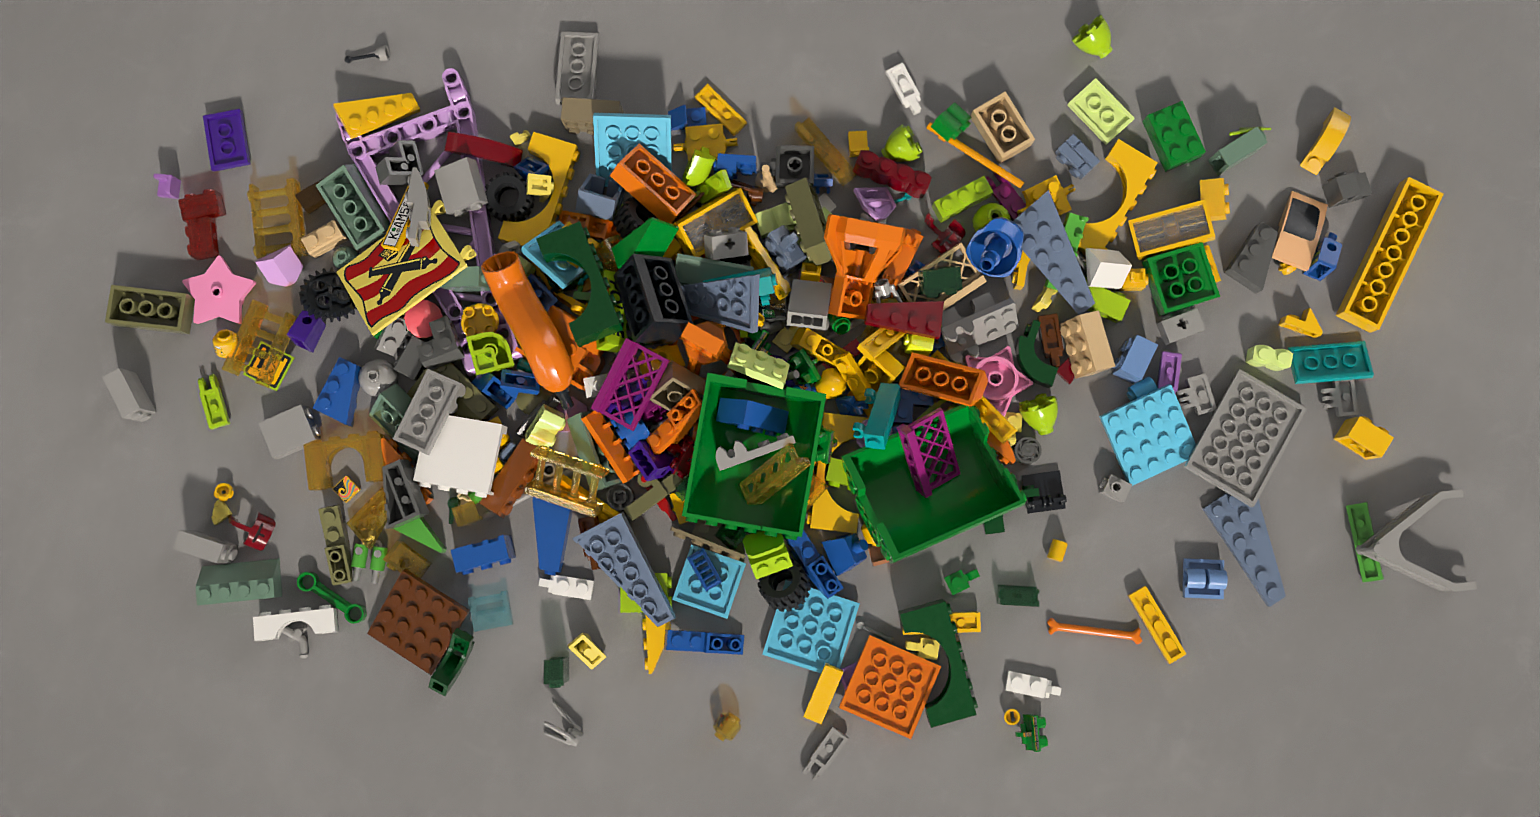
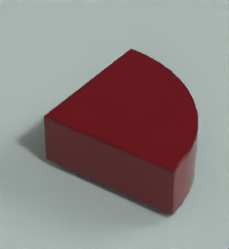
M1068 357L1058 368L1057 374L1068 384H1071L1074 379V373L1071 370V362Z

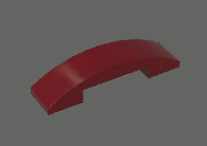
M448 132L444 149L446 152L459 155L466 154L501 163L500 165L512 168L521 162L523 150L501 142L454 132Z

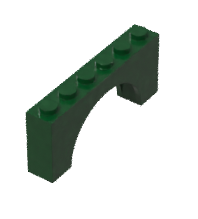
M580 221L536 238L542 256L547 263L557 260L568 261L581 267L589 276L591 283L589 303L576 320L568 323L578 347L623 330L621 323L624 322L621 312H616L614 306L617 305L614 295L608 292V288H611L607 277H602L603 266L600 260L596 261L594 255L597 254L593 243L589 244L588 238H591L587 226L583 228Z
M939 599L898 611L905 633L918 632L934 638L943 647L947 656L948 678L941 693L934 700L926 703L924 707L930 727L933 728L977 715L975 709L978 708L976 698L972 697L970 692L973 686L970 678H966L965 671H968L965 659L961 660L960 652H963L960 641H956L955 638L957 628L955 622H951L949 616L952 614L950 604L946 603L944 599Z

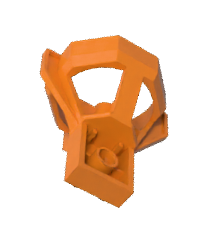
M828 215L824 239L837 268L828 314L865 320L866 306L871 304L874 283L878 281L877 279L882 271L902 251L906 228L839 215ZM850 243L876 247L877 249L874 254L860 249L851 250Z
M691 316L692 321L699 319V317ZM706 321L696 325L688 322L679 338L683 340L687 355L690 358L687 366L688 370L699 376L702 365L720 360L728 365L732 351L727 348L728 344L723 330L726 325L713 321ZM731 327L738 343L742 344L744 339L740 338V330ZM677 341L674 342L672 345H671V344H668V345H669V346L677 345Z

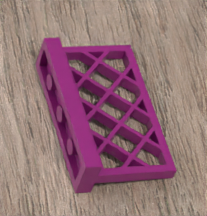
M626 338L591 409L634 431L670 360L640 345V343ZM638 349L644 351L645 360L636 361L635 355ZM655 359L662 361L660 368L653 371L650 361ZM647 362L649 373L640 375L638 365ZM634 367L637 377L628 380L626 373L629 368ZM650 376L652 384L644 389L642 378ZM638 380L640 390L631 393L629 383ZM625 385L628 395L619 397L617 390L619 386ZM642 394L643 401L641 405L635 406L633 396ZM629 398L631 408L622 410L620 400ZM616 402L619 412L615 414L609 413L607 410L610 404ZM630 411L634 415L631 424L627 423L624 414Z
M941 408L907 426L901 424L897 427L915 490L925 498L931 496V490L961 474L944 412ZM938 416L937 426H931L933 419ZM924 426L920 436H917L914 429ZM929 428L934 430L930 440L925 438ZM939 432H942L944 435L941 443L935 442ZM923 441L928 442L925 452L920 451ZM933 445L939 446L935 456L930 455ZM944 448L948 449L945 459L940 458ZM927 458H933L930 467L926 468L924 464ZM938 460L943 462L940 471L934 470ZM948 464H951L953 471L945 474ZM932 473L938 474L935 481L930 483L929 480Z

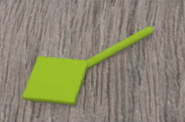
M1239 127V131L1230 132L1229 135L1244 134L1255 127ZM1258 127L1259 130H1271L1269 127Z

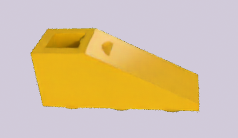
M798 328L790 343L791 346L798 350L804 348L807 355L817 358L819 361L834 368L836 366L832 360L836 356L847 353L846 350L809 328Z
M646 616V618L642 619L643 630H646L647 638L643 639L644 650H647L648 658H645V670L652 674L664 650L666 630H671V621L657 627Z

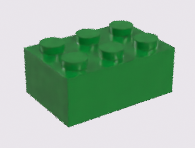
M1183 101L1151 113L1142 121L1165 172L1199 159L1206 152Z

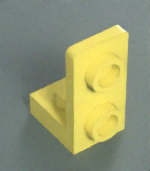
M528 173L526 194L540 195L539 202L544 203L554 191V182H551V176Z

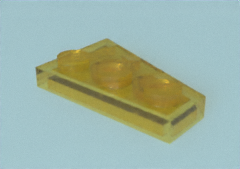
M383 486L346 523L366 548L370 550L387 523V511L384 505L386 504V494Z

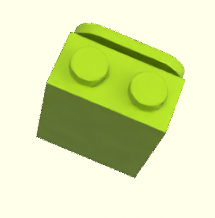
M759 530L756 534L751 533L742 536L744 548L756 579L793 566L782 534L777 533V537L764 535L765 531Z

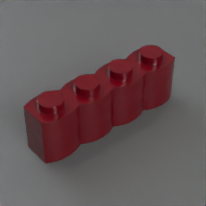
M868 150L860 151L853 168V172L862 178H871L874 182L888 185L896 191H905L914 198L924 197L932 179L929 174L923 171H914L905 164H896L893 160L886 157H878L875 153Z

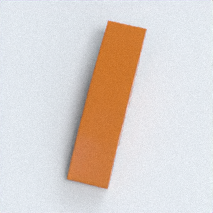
M562 210L558 221L564 225L568 222L574 224L580 221L583 228L587 226L593 239L615 244L622 240L620 234L616 231L614 223L610 220Z

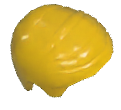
M828 368L823 371L821 379L816 381L815 389L816 392L826 394V399H835L846 390L847 383L837 368Z

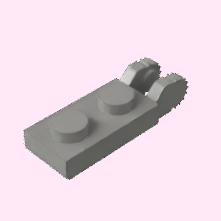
M832 726L811 755L802 772L807 774L814 763L818 764L820 768L814 773L812 778L816 782L823 771L827 770L849 737Z

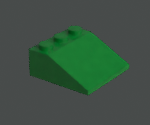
M1203 242L1153 256L1142 262L1143 268H1145V272L1148 274V284L1159 317L1220 297Z

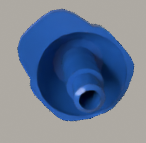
M996 217L974 234L966 249L967 257L980 273L991 277H1007L1012 274L1021 259L1024 233L1016 223L1003 217Z

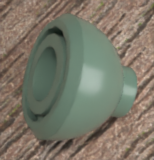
M340 247L333 254V264L337 269H341L359 254L352 247Z

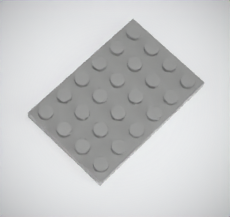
M1239 369L1236 371L1184 468L1248 506L1254 507L1307 408Z

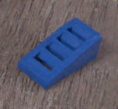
M704 548L687 557L705 591L723 582ZM703 555L704 559L695 564L693 560ZM705 562L708 563V566L704 567L701 570H698L697 567L704 564ZM711 568L712 572L702 577L701 574ZM715 575V580L708 584L705 582V580Z

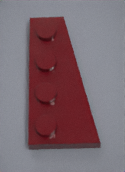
M944 301L868 304L866 306L864 324L939 339Z

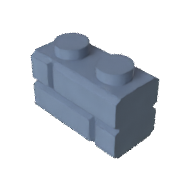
M1075 134L1068 138L1055 152L1057 155L1056 159L1061 164H1066L1070 168L1069 172L1075 178L1083 179L1100 162Z

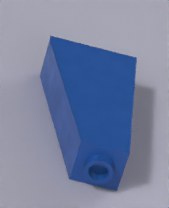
M533 497L539 569L545 570L544 574L556 576V572H562L574 504Z

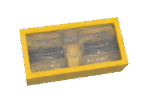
M733 188L674 222L673 225L679 227L675 236L685 255L700 257L705 254L704 234H710L711 230H722V232H725L731 227H739L743 231L758 221L742 189Z
M1206 199L1128 220L1138 260L1200 242L1205 243L1215 240V233Z

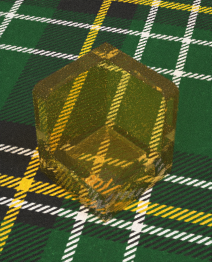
M473 501L451 508L457 527H464L483 520L482 516H479Z

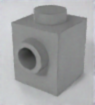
M1110 474L1102 478L1099 484L1101 488L1099 493L1119 503L1125 502L1132 484Z

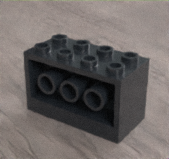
M632 254L613 275L634 342L672 345L681 337L688 322L693 324L672 258Z

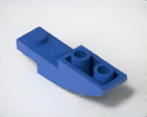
M804 530L802 537H797V540L786 539L785 534H782L792 549L791 553L827 599L844 588L823 555L820 556Z
M666 630L665 650L743 655L744 635L689 630Z

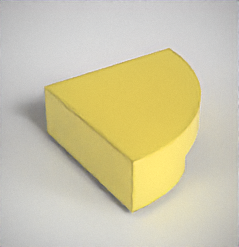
M524 130L522 134L515 132L510 135L516 147L532 137L527 130Z
M219 499L215 502L212 512V522L214 525H218L232 515L226 503L219 501Z

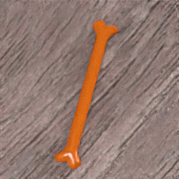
M1053 618L1047 620L1050 626L1048 630L1050 635L1056 631H1066L1130 639L1136 644L1142 642L1140 637L1141 629L1139 627L1130 632L1058 623Z

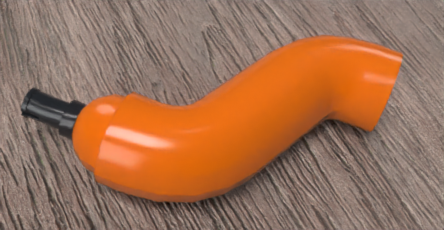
M506 251L489 257L481 265V270L500 311L525 354L537 383L546 390L554 392L555 396L559 398L562 409H569L567 403L572 408L574 403L569 394V385L573 378V364L557 329L536 295L518 254Z

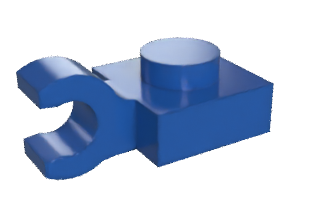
M839 396L835 399L841 415L857 416L863 414L862 409L869 408L865 401H856L854 396Z

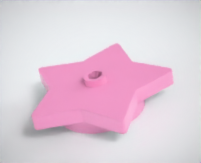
M220 255L216 257L205 274L182 280V283L195 299L193 322L196 324L217 317L241 324L242 305L245 297L256 285V282L251 279L234 275L225 259Z
M1010 346L988 358L965 356V362L968 367L985 371L988 383L983 396L1004 417L1012 397L1033 385L1030 379L1015 368ZM996 379L998 383L994 384L991 380Z

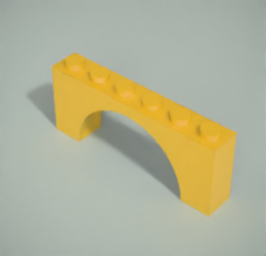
M533 132L528 151L531 155L540 158L549 166L553 176L554 191L547 206L535 217L521 222L503 221L498 236L502 243L515 240L522 247L556 223L557 215L560 216L563 209L561 204L563 197L566 198L568 194V182L574 176V164L580 158V152L576 144Z
M1120 139L1113 145L1105 160L1116 169L1120 176L1123 187L1122 201L1117 212L1112 217L1102 222L1085 224L1082 233L1084 236L1083 239L1081 238L1077 249L1085 256L1086 248L1108 250L1105 246L1108 242H1113L1118 234L1115 230L1118 226H1123L1128 218L1125 214L1128 210H1133L1137 203L1135 198L1138 194H1143L1147 187L1145 182L1147 179L1151 180L1157 171L1155 166L1158 162Z
M824 413L822 419L823 427L833 430L834 438L838 440L837 446L832 447V453L843 443L856 439L853 437L855 430L852 429L855 422L862 423L869 418ZM821 461L815 462L814 466L817 467V473L813 474L811 485L815 486L814 493H810L809 505L813 506L812 513L808 512L807 524H810V528L857 534L859 514L843 509L832 499L825 484L826 464Z

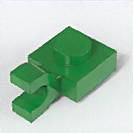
M960 569L944 577L951 594L955 595L969 588L968 581L978 578L980 575L977 569L963 574Z

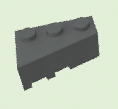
M1263 222L1256 225L1224 273L1255 294L1262 291L1278 232Z
M399 459L383 466V488L386 494V504L384 505L387 511L386 529L400 527L430 514L418 482L413 481L415 473L410 460Z

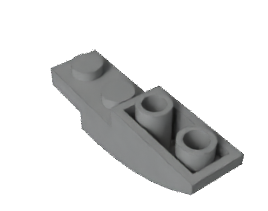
M413 167L412 174L408 175L409 190L405 192L404 198L405 203H407L410 209L409 220L411 221L410 227L406 229V238L411 246L419 247L422 229L430 230L431 206L423 179L418 169Z

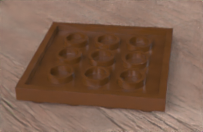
M404 569L367 634L426 673L433 675L449 648L453 632L456 628H461L470 610L409 570Z

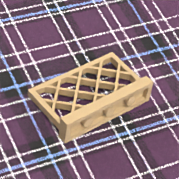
M960 242L898 283L897 286L907 302H916L917 297L925 298L926 302H929V300L944 301L943 310H945L987 281L971 264L967 257L966 249ZM960 249L963 254L962 261H952L953 253ZM941 260L948 262L945 273L936 271L937 264ZM951 262L961 264L958 276L949 274ZM964 265L970 266L974 272L968 278L962 277ZM923 272H932L930 283L920 282ZM935 273L945 275L943 286L933 284ZM948 276L957 277L955 287H946ZM908 282H915L914 294L907 293L904 285ZM919 284L929 285L927 297L917 295ZM933 286L942 288L940 297L937 299L930 298Z

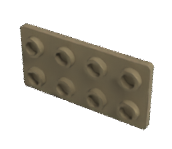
M699 519L694 526L692 534L671 526L670 530L674 531L673 536L684 540L686 537L692 538L691 543L702 547L704 544L710 546L709 550L719 554L725 551L729 553L727 557L737 561L740 558H745V554L728 548L735 530L727 529L721 524H717V527L705 525L706 521Z

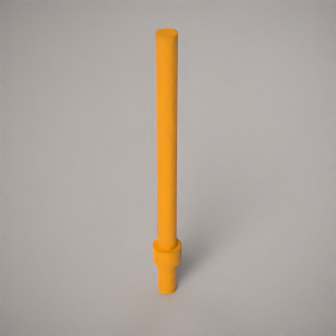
M930 122L926 129L936 134L938 139L945 142L946 140L931 128L933 123ZM958 139L948 141V143L1021 189L1023 187L1024 181Z

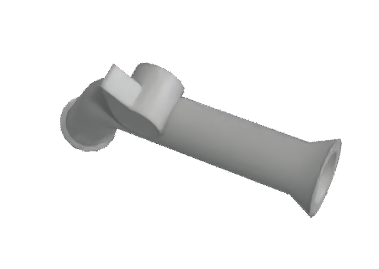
M286 626L282 633L288 636L290 642L299 641V657L307 658L309 656L308 641L304 636L307 628L293 630Z

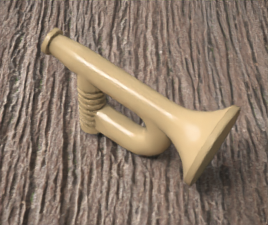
M763 165L762 172H759L756 176V186L764 188V192L773 193L778 189L775 185L776 177L771 175L768 165Z

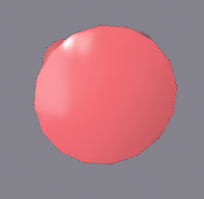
M428 300L420 301L404 313L407 329L418 338L433 336L429 322L443 317L439 307Z

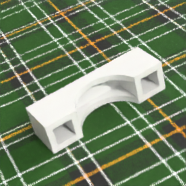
M331 605L319 606V610H311V607L299 608V612L291 613V609L280 610L279 614L271 615V612L259 613V617H253L254 641L279 639L283 629L296 621H303L309 624L315 634L339 632L337 609L331 608Z

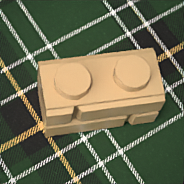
M335 220L301 238L307 252L314 258H318L349 240L341 225Z

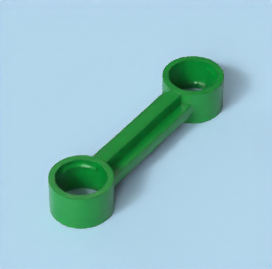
M304 572L298 576L297 586L300 590L305 592L312 591L344 612L345 619L349 623L355 624L365 620L367 610L362 604H351L320 583L316 573ZM306 575H311L314 579V584L309 589L305 588L302 582ZM355 606L359 607L362 612L359 620H353L350 617V610Z

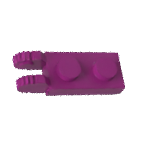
M993 172L995 178L1000 182L998 187H996L989 176L985 177L993 190L992 195L1000 205L1007 209L1010 218L1014 221L1019 215L1017 210L1026 207V204L1007 180Z

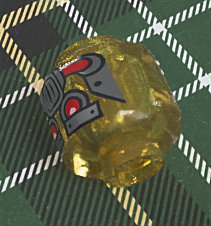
M729 711L728 713H721L712 726L716 731L714 735L722 742L725 739L732 741L742 728L741 720Z

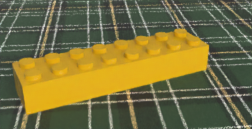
M1410 177L1399 182L1335 316L1369 333L1380 329L1444 193Z

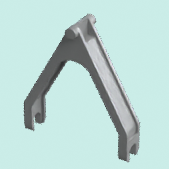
M1463 489L1426 493L1362 545L1356 547L1357 554L1369 557L1439 591L1457 592L1477 589L1476 581L1451 582L1407 561L1402 556L1399 548V538L1405 529L1441 500L1464 497Z

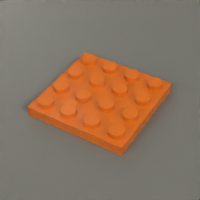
M868 635L839 708L911 739L941 666Z

